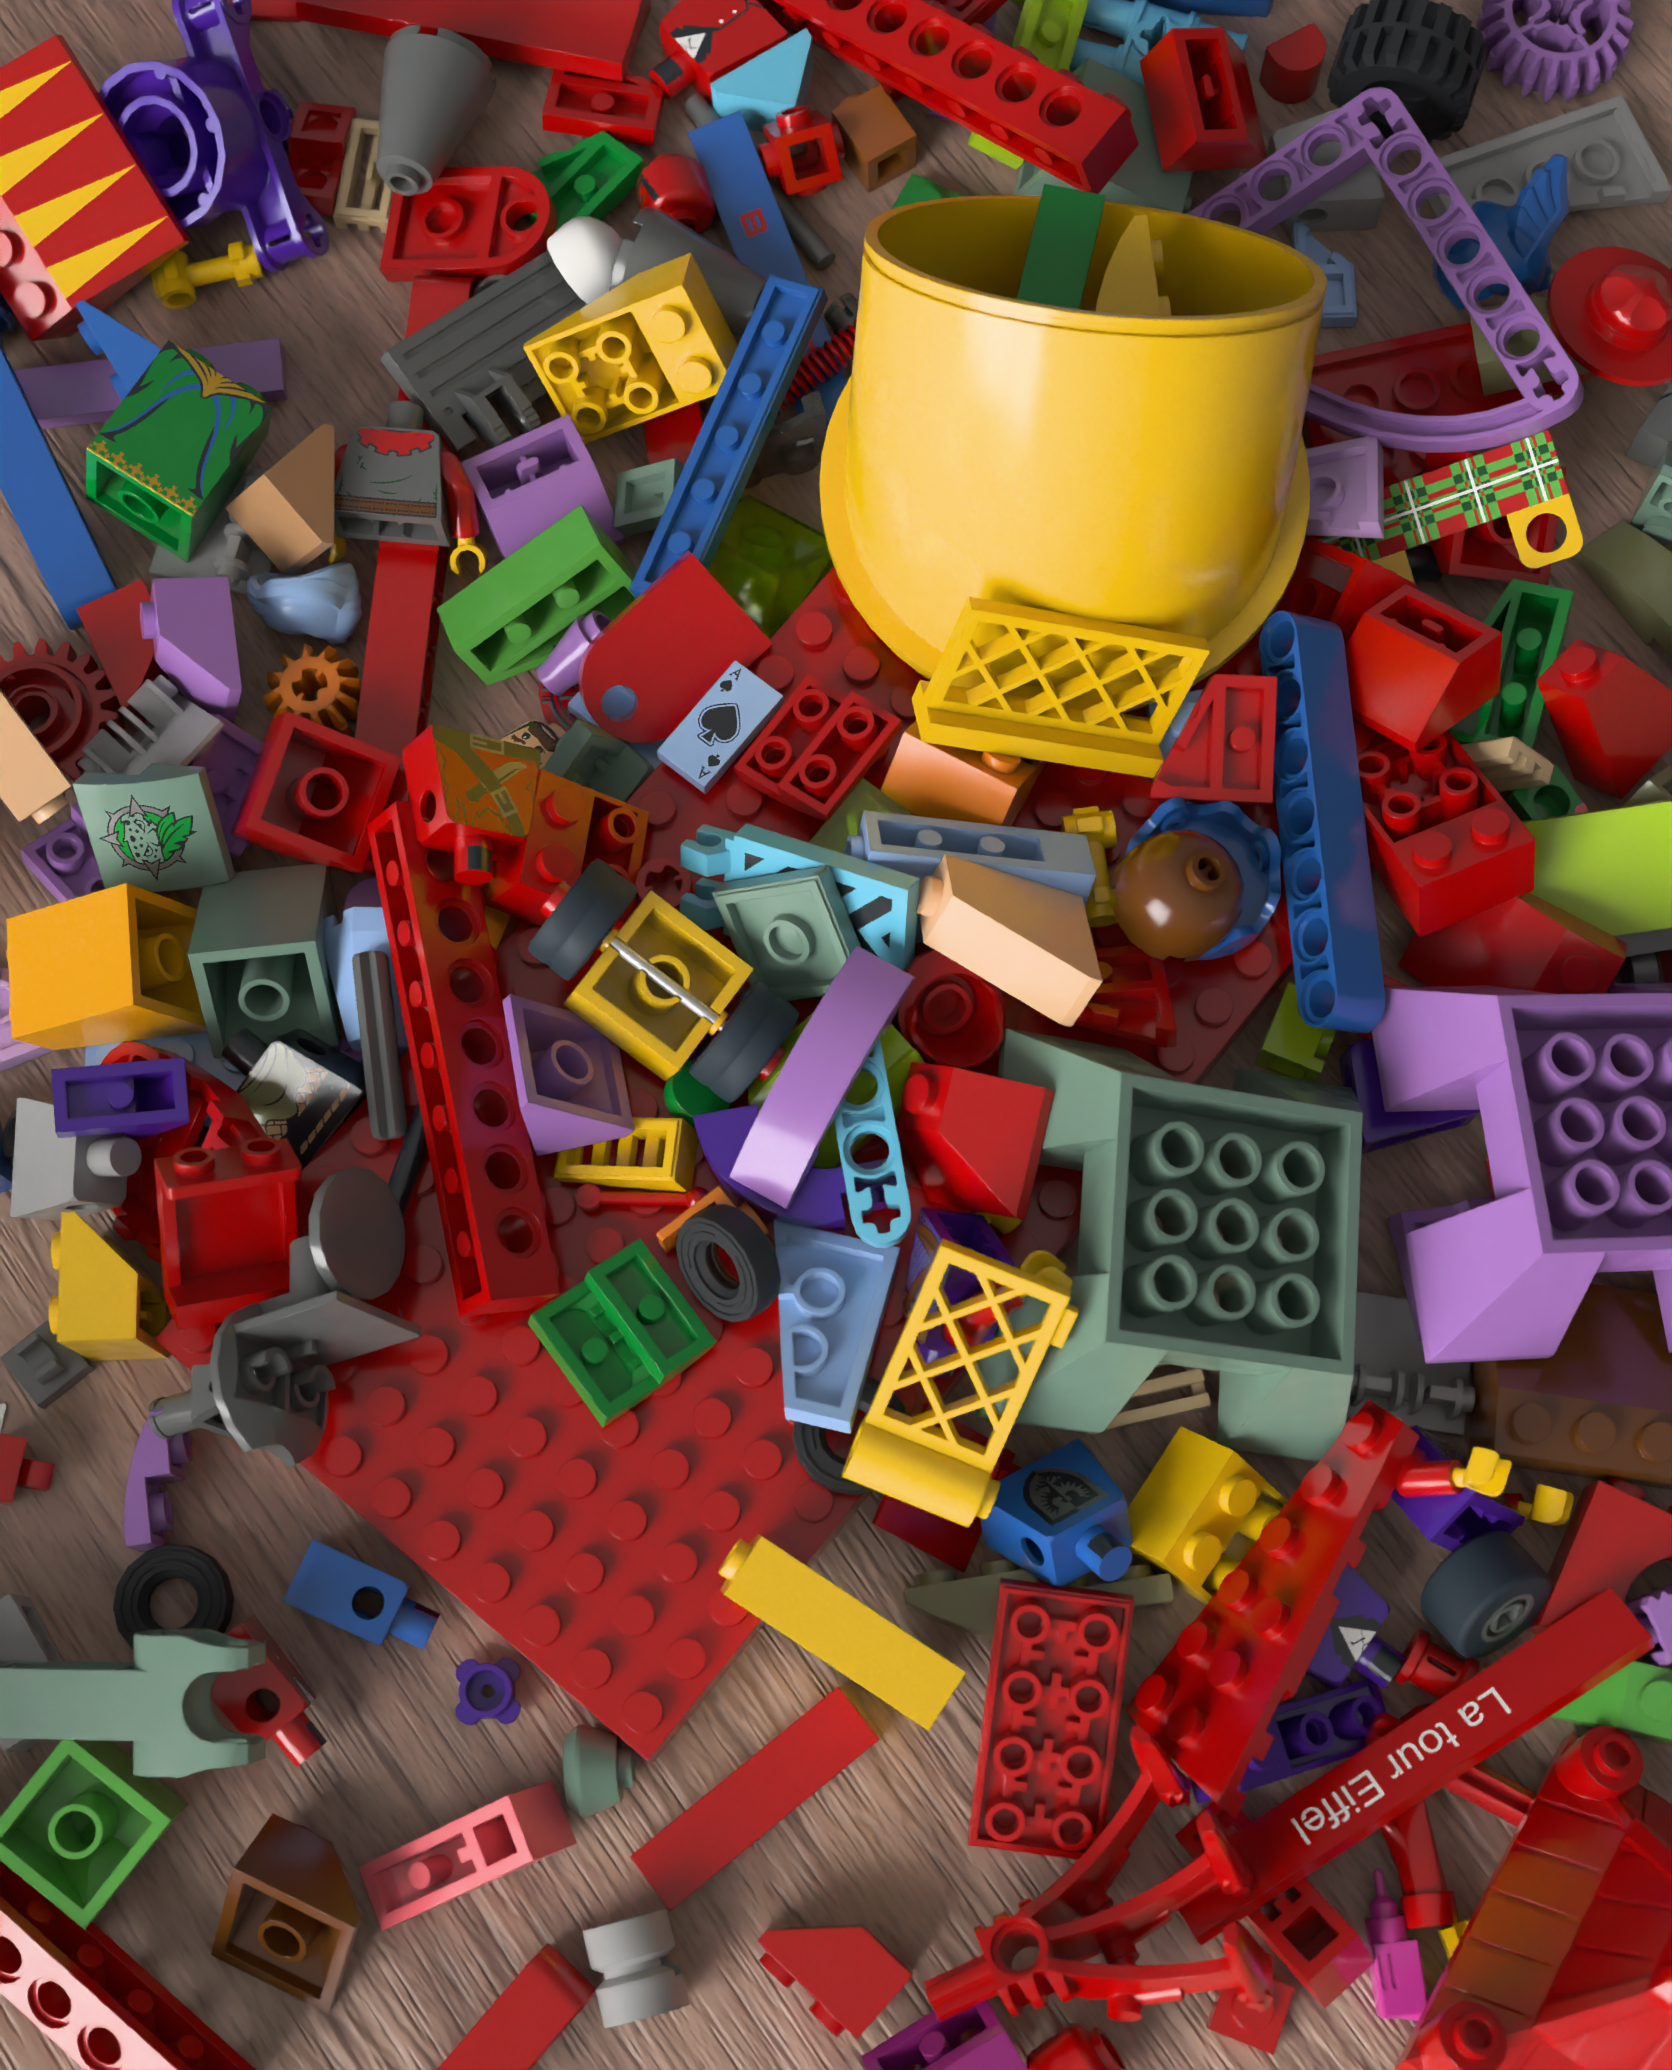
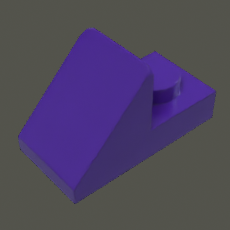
M184 1057L51 1069L55 1133L58 1138L125 1132L127 1138L139 1141L190 1123Z

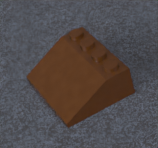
M1590 1283L1553 1356L1539 1359L1475 1361L1473 1382L1475 1402L1471 1412L1468 1461L1470 1460L1473 1447H1481L1497 1452L1499 1459L1511 1461V1467L1600 1480L1617 1478L1634 1485L1672 1490V1353L1668 1351L1657 1293Z

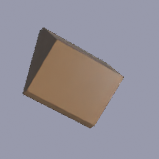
M320 425L225 507L281 573L294 575L334 544L335 425Z

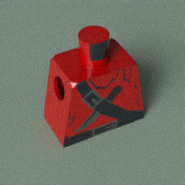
M431 724L403 749V762L417 840L424 847L454 853V879L457 882L465 885L489 883L493 880V861L502 860L523 844L530 833L541 759L540 749Z

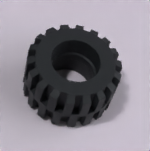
M1370 0L1369 4L1362 3L1355 8L1353 15L1349 16L1327 82V88L1330 89L1328 96L1331 103L1339 108L1368 89L1377 87L1390 89L1399 97L1427 142L1432 143L1433 139L1442 141L1451 137L1452 132H1459L1464 126L1465 120L1468 119L1487 55V46L1482 43L1484 37L1479 29L1471 27L1472 21L1464 14L1455 13L1452 11V7L1444 3L1438 4L1429 0ZM1379 110L1369 116L1371 122L1376 125L1384 139L1394 134L1385 116Z

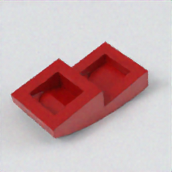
M301 101L291 125V133L287 139L290 154L288 161L296 185L312 207L320 215L333 216L352 118H357L356 107Z

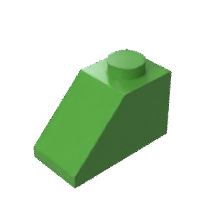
M1633 1661L1548 1718L1591 1728L1613 1726L1630 1737L1665 1745L1672 1744V1670Z

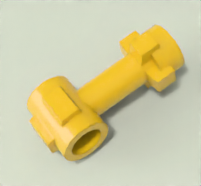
M242 241L228 244L229 255L189 264L188 257L184 252L177 251L151 272V278L157 298H161L162 304L165 307L183 309L191 306L196 301L197 297L194 287L236 278L239 288L253 285L252 280L264 277L262 265L253 250L252 243L244 245Z
M1098 806L1073 809L1072 815L1061 816V831L1063 833L1086 835L1096 872V877L1085 906L1089 927H1103L1115 924L1117 921L1113 907L1118 903L1115 893L1116 889H1111L1104 850L1117 847L1112 810L1099 811Z

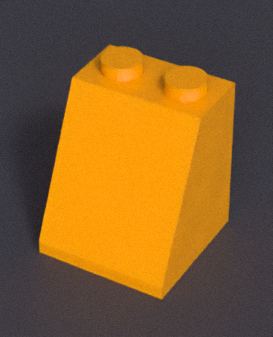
M124 883L6 919L8 945L6 955L9 968L10 990L9 1017L12 1039L51 1050H61L206 1032L207 1029L188 958L189 945L198 909Z

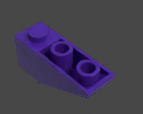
M1366 1679L1278 1706L1266 1729V1732L1274 1737L1263 1761L1252 1758L1238 1790L1245 1792L1352 1757L1367 1747L1365 1737L1370 1732V1729H1368L1370 1723L1376 1715L1387 1713L1378 1685L1370 1679ZM1189 1777L1197 1804L1211 1801L1212 1799Z

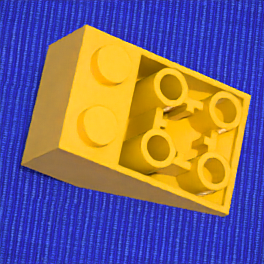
M688 253L636 274L524 343L523 349L562 417L570 415L583 443L586 444L716 395L738 344L692 253Z

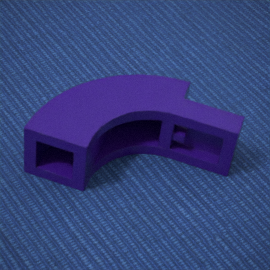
M758 1105L693 1116L698 1138L711 1170L724 1189L740 1204L746 1202L760 1218L773 1224L774 1220L795 1226L809 1227L831 1233L846 1231L843 1206L849 1205L842 1167L831 1169L811 1168L789 1209H785L729 1177L744 1142L759 1114ZM887 1159L857 1165L863 1169H876L881 1167ZM893 1175L878 1183L856 1182L855 1189L859 1193L870 1187L873 1211L887 1208L883 1185L896 1186L897 1180Z

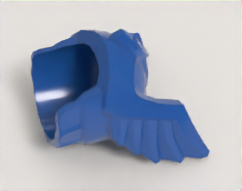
M1562 154L1553 155L1543 168L1539 167L1528 184L1520 191L1515 207L1510 208L1488 200L1477 201L1471 207L1527 295L1549 289L1550 275L1553 271L1547 249L1556 229L1569 213L1567 194L1568 158ZM1464 238L1457 241L1448 253V260L1457 265L1470 262L1477 256L1480 243L1472 238ZM1433 258V277L1439 285L1441 294L1448 298L1457 309H1465L1466 307ZM1501 283L1491 284L1480 292L1477 301L1487 299L1492 295L1509 296L1510 288Z

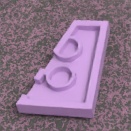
M1365 436L1306 449L1310 477V506L1305 535L1384 539L1383 449L1378 438Z

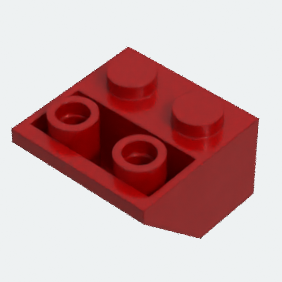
M1223 27L1172 28L1139 61L1163 171L1179 172L1254 168L1268 157L1245 53Z
M1407 584L1403 585L1363 613L1345 646L1353 719L1416 753L1499 693L1502 632Z
M539 769L530 833L526 841L502 860L493 861V880L488 884L486 906L542 926L548 917L541 913L540 910L560 883L564 880L573 886L592 861L594 862L596 858L604 861L617 874L625 877L636 886L635 882L641 867L650 812L546 770ZM635 898L612 928H621L633 913Z

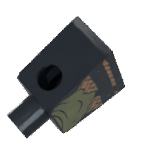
M245 1027L228 1042L221 1054L224 1059L246 1076L236 1091L243 1096L267 1136L277 1140L287 1138L301 1163L302 1170L367 1097L363 1064L302 1029L297 1028L277 1037L268 1046Z

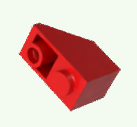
M863 1924L768 1928L756 1941L766 1950L759 1959V1962L787 1989L795 1981L800 1983L816 1999L808 2008L809 2011L837 2038L847 2029L858 2039L913 1976L912 1971Z

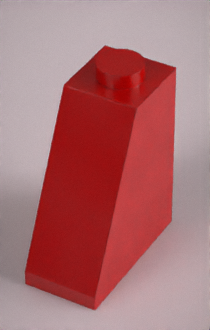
M1576 639L1536 680L1574 780L1622 799L1672 746V690L1624 656Z

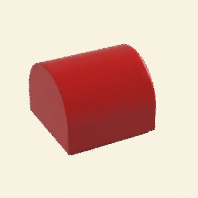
M1315 23L1308 24L1266 46L1259 82L1267 94L1274 100L1285 104H1296L1307 100L1315 92L1326 53V40Z

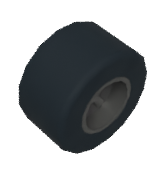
M1489 1531L1470 1539L1455 1549L1438 1565L1427 1580L1421 1594V1610L1460 1654L1466 1658L1484 1657L1500 1650L1515 1640L1534 1622L1551 1594V1577L1506 1531Z

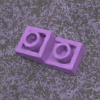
M164 1410L155 1413L150 1412L149 1416L161 1414ZM147 1418L137 1441L128 1474L124 1508L125 1547L139 1552H146L167 1545L165 1531L173 1529L174 1513L171 1498L168 1492H161V1484L186 1480L184 1463L191 1462L193 1455L190 1431L168 1440L161 1439L152 1431Z

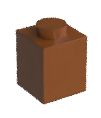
M880 84L863 94L855 93L848 96L836 109L831 111L832 123L837 124L842 137L845 151L843 159L868 194L916 167L917 135Z

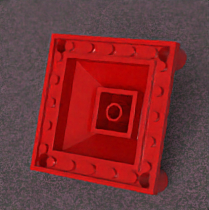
M1598 1726L1590 1729L1582 1737L1572 1732L1561 1741L1535 1792L1534 1800L1530 1803L1525 1815L1522 1817L1394 2067L1396 2070H1672V1804L1652 1790H1647L1639 1784L1644 1769L1642 1753L1635 1741L1625 1732L1613 1726Z

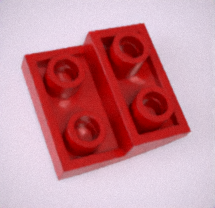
M807 674L733 768L738 779L767 796L804 814L829 821L900 731L903 723L898 717L854 691H851L846 697Z

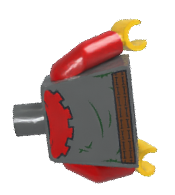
M408 401L392 402L389 405L386 427L359 425L353 429L349 443L341 445L335 451L334 544L330 547V555L328 557L330 565L338 563L344 558L346 553L344 538L449 547L450 539L453 537L457 538L458 547L450 556L452 571L458 576L462 574L459 556L465 550L472 551L478 556L480 574L485 571L488 565L487 551L482 545L475 542V536L480 533L475 489L458 456L445 451L440 434L431 430H422L425 411L418 404Z

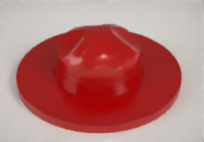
M1605 246L1590 248L1569 258L1554 276L1547 294V313L1552 330L1567 353L1593 374L1621 385L1646 387L1672 380V270L1646 254L1622 247Z

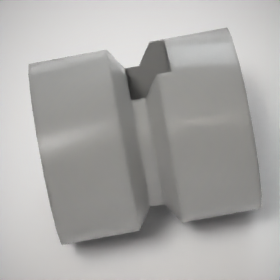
M668 1908L583 1930L590 1967L604 1974L605 1980L596 1989L604 2028L650 2018L690 2004L682 1968L678 1964L669 1962L667 1956L676 1946Z

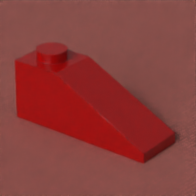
M1214 1801L1203 1809L1211 1811L1230 1836L1252 1822L1241 1809L1235 1818ZM1202 1811L1175 1835L1177 1841L1193 1860L1206 1853L1197 1828V1818ZM1306 1878L1244 1917L1278 1959L1324 2009L1374 1963L1359 1934Z

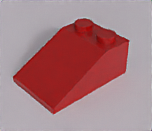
M1526 893L1423 937H1419L1415 932L1398 966L1428 986L1489 985L1558 995L1606 994L1626 959L1627 942L1531 893Z

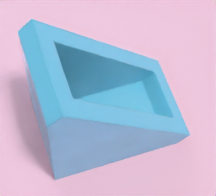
M805 28L710 83L712 104L718 115L723 118L741 111L748 130L764 132L762 125L777 121L776 113L779 111L805 105L814 70L812 36Z

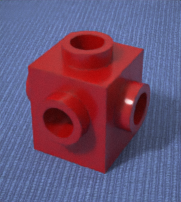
M806 105L790 107L776 113L777 121L762 125L766 143L759 144L758 150L767 179L775 177V181L788 195H812L825 190L829 183L843 180L839 159L845 157V151L839 128L836 123L831 124L817 109L810 111L809 106ZM805 142L804 149L799 154H790L789 146Z

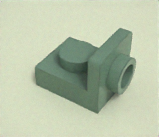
M676 458L617 473L614 528L626 536L656 530L685 465Z

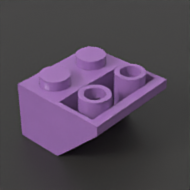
M569 414L461 462L475 489L477 509L503 560L580 504L616 546L625 543L623 533L614 528L615 513L595 464Z

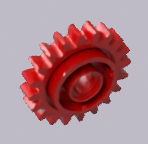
M40 638L36 644L34 654L29 655L20 642H15L13 645V660L6 662L0 655V688L28 726L36 716L50 713L48 720L42 726L31 730L67 779L75 782L84 774V770L77 764L85 756L81 752L82 748L101 729L107 733L113 732L106 725L109 719L122 729H125V723L119 714L113 712L121 707L114 690L110 689L112 686L104 669L97 670L98 664L88 652L77 658V653L70 643L64 642L54 655L47 641L44 638Z

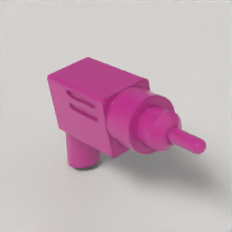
M1376 1868L1373 1871L1376 1897L1369 1904L1371 1918L1364 1919L1368 1939L1366 1948L1374 1961L1369 1969L1376 2014L1383 2019L1401 2018L1418 2021L1431 1997L1426 1992L1419 1941L1408 1937L1404 1915H1398L1396 1901L1386 1895L1383 1871Z

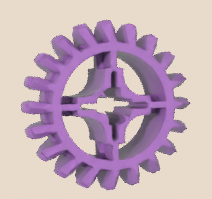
M1483 0L1481 5L1482 11L1480 12L1476 28L1480 30L1484 37L1482 43L1487 46V72L1503 71L1501 77L1502 88L1513 83L1521 85L1522 99L1532 91L1541 92L1544 104L1553 98L1554 93H1559L1567 104L1576 96L1577 91L1589 97L1597 89L1599 83L1607 84L1608 80L1614 76L1619 63H1623L1629 50L1627 45L1633 34L1632 26L1634 21L1629 19L1632 1ZM1521 10L1526 17L1524 21L1525 26L1518 29L1513 15ZM1588 27L1592 29L1595 37V42L1590 46L1584 39L1585 29Z

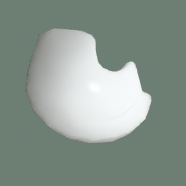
M578 216L562 225L547 240V248L566 282L584 302L589 304L609 292L612 271L623 240L611 226L590 216Z

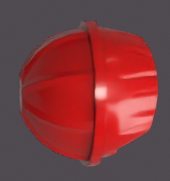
M933 948L916 956L905 970L906 973L914 976L915 980L897 1011L900 1034L917 1050L923 1061L928 1064L968 1069L972 1068L973 1065L978 1066L983 1061L989 1060L994 1055V1051L998 1050L1001 1042H1003L1006 1003L1001 989Z

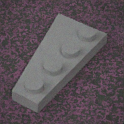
M1622 94L1438 158L1470 207L1475 202L1488 200L1510 208L1515 207L1522 188L1528 184L1539 167L1543 168L1555 154H1562L1568 158L1567 194L1569 212L1662 203L1666 201L1672 192L1668 179ZM1441 193L1427 198L1437 218L1441 217L1450 206L1451 198L1448 195Z

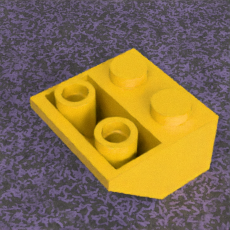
M61 1212V1231L54 1232L51 1241L52 1264L55 1270H59L58 1295H53L49 1303V1325L51 1332L57 1334V1342L91 1361L168 1358V1351L154 1339L169 1322V1307L164 1297V1290L109 1236L77 1213Z
M1180 1426L1128 1507L1132 1544L1129 1549L1144 1564H1151L1152 1570L1158 1574L1170 1573L1173 1584L1204 1605H1207L1218 1591L1222 1580L1237 1567L1259 1539L1263 1528L1278 1515L1288 1500L1234 1450Z

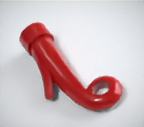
M1428 1703L1414 1707L1401 1717L1400 1720L1403 1722L1407 1721L1431 1704ZM1424 1799L1379 1829L1396 1866L1403 1897H1400L1402 1915L1405 1917L1407 1930L1459 1924L1454 1891H1448Z

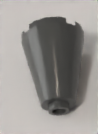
M409 25L394 32L384 51L376 168L386 185L401 195L410 196L425 193L431 189L492 99L496 88V78L493 80L490 74L492 63L488 56L472 41L451 30L440 27L437 35L434 36L420 34L421 25Z
M645 206L633 220V223L642 225L636 240L624 238L612 271L609 291L640 272L692 253L733 336L742 337L768 279L663 210Z

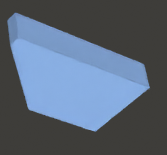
M1302 222L1293 223L1291 231L1292 248L1316 262L1327 277V287L1319 328L1354 327L1357 319L1354 265L1339 252L1334 251L1332 253L1309 234L1311 229Z

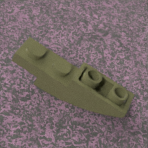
M1009 1559L980 1564L981 1576L955 1580L953 1569L931 1571L915 1575L916 1587L904 1588L905 1606L939 1623L968 1633L993 1638L1000 1578L1037 1582L1035 1575L1025 1569L1019 1570V1566ZM1151 1564L1131 1566L1120 1578L1111 1583L1089 1586L1087 1575H1083L1065 1585L1132 1594L1134 1597L1133 1610L1166 1605L1174 1600L1170 1573L1153 1576Z

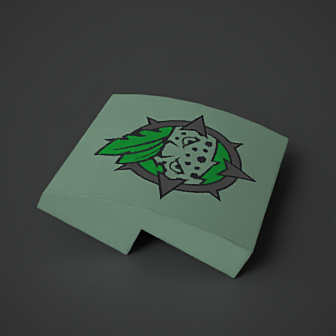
M151 763L139 775L85 772L72 783L105 889L128 883L150 892L173 891L228 882L235 876L205 767Z

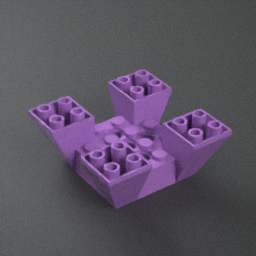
M1614 983L1610 985L1606 994L1561 995L1489 985L1384 987L1385 1010L1381 1021L1372 1030L1385 1112L1480 1110L1496 1201L1422 1227L1405 1235L1426 1364L1539 1359L1553 1356L1596 1272L1653 1270L1668 1351L1672 1353V983Z

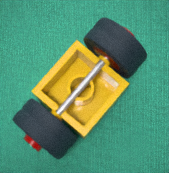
M596 858L594 862L592 861L573 886L563 880L540 910L548 919L533 937L527 950L539 961L547 964L563 979L569 981L572 977H575L599 946L598 949L602 952L563 1005L664 1081L680 1070L708 1032L711 1036L693 1060L689 1073L700 1083L709 1087L721 1099L732 1103L741 1096L756 1077L764 1081L781 1061L787 1051L781 1044L795 1025L799 1012L786 1000L778 997L765 984L757 981L745 991L730 1011L726 1013L724 1009L754 969L652 890L640 902L620 930L615 927L612 929L636 897L638 889L625 877L617 874L604 861Z

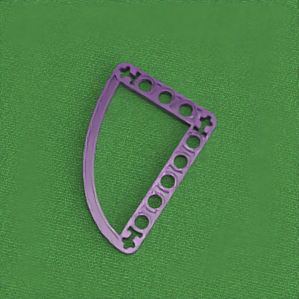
M1377 87L1362 92L1187 213L1188 215L1216 221L1217 217L1223 212L1237 210L1242 214L1239 228L1263 235L1372 161L1523 396V399L1489 411L1457 416H1417L1383 411L1353 402L1310 383L1305 417L1316 423L1353 438L1365 436L1378 438L1381 446L1418 452H1468L1503 446L1538 434L1570 417L1579 409L1583 401L1584 387L1575 366L1399 97L1390 89ZM1377 110L1385 116L1394 133L1386 140H1384L1376 125L1369 118ZM1330 141L1342 144V152L1334 163L1328 166H1317L1312 163L1313 155L1320 145ZM1405 150H1416L1422 154L1421 162L1413 172L1406 175H1397L1391 172V164L1399 153ZM1277 176L1291 178V187L1283 198L1276 201L1263 199V189L1271 179ZM1442 193L1451 198L1448 210L1441 217L1428 220L1419 215L1423 201L1429 196ZM1464 238H1472L1480 243L1477 256L1470 262L1457 265L1448 260V253L1457 241ZM1501 283L1510 288L1509 297L1501 307L1494 310H1484L1477 305L1478 296L1485 287ZM1523 329H1531L1540 334L1539 344L1530 354L1516 357L1507 352V343L1516 332ZM1544 365H1546L1554 381L1559 385L1562 384L1564 395L1557 400H1553L1548 394L1545 395L1546 392L1542 382L1535 372Z

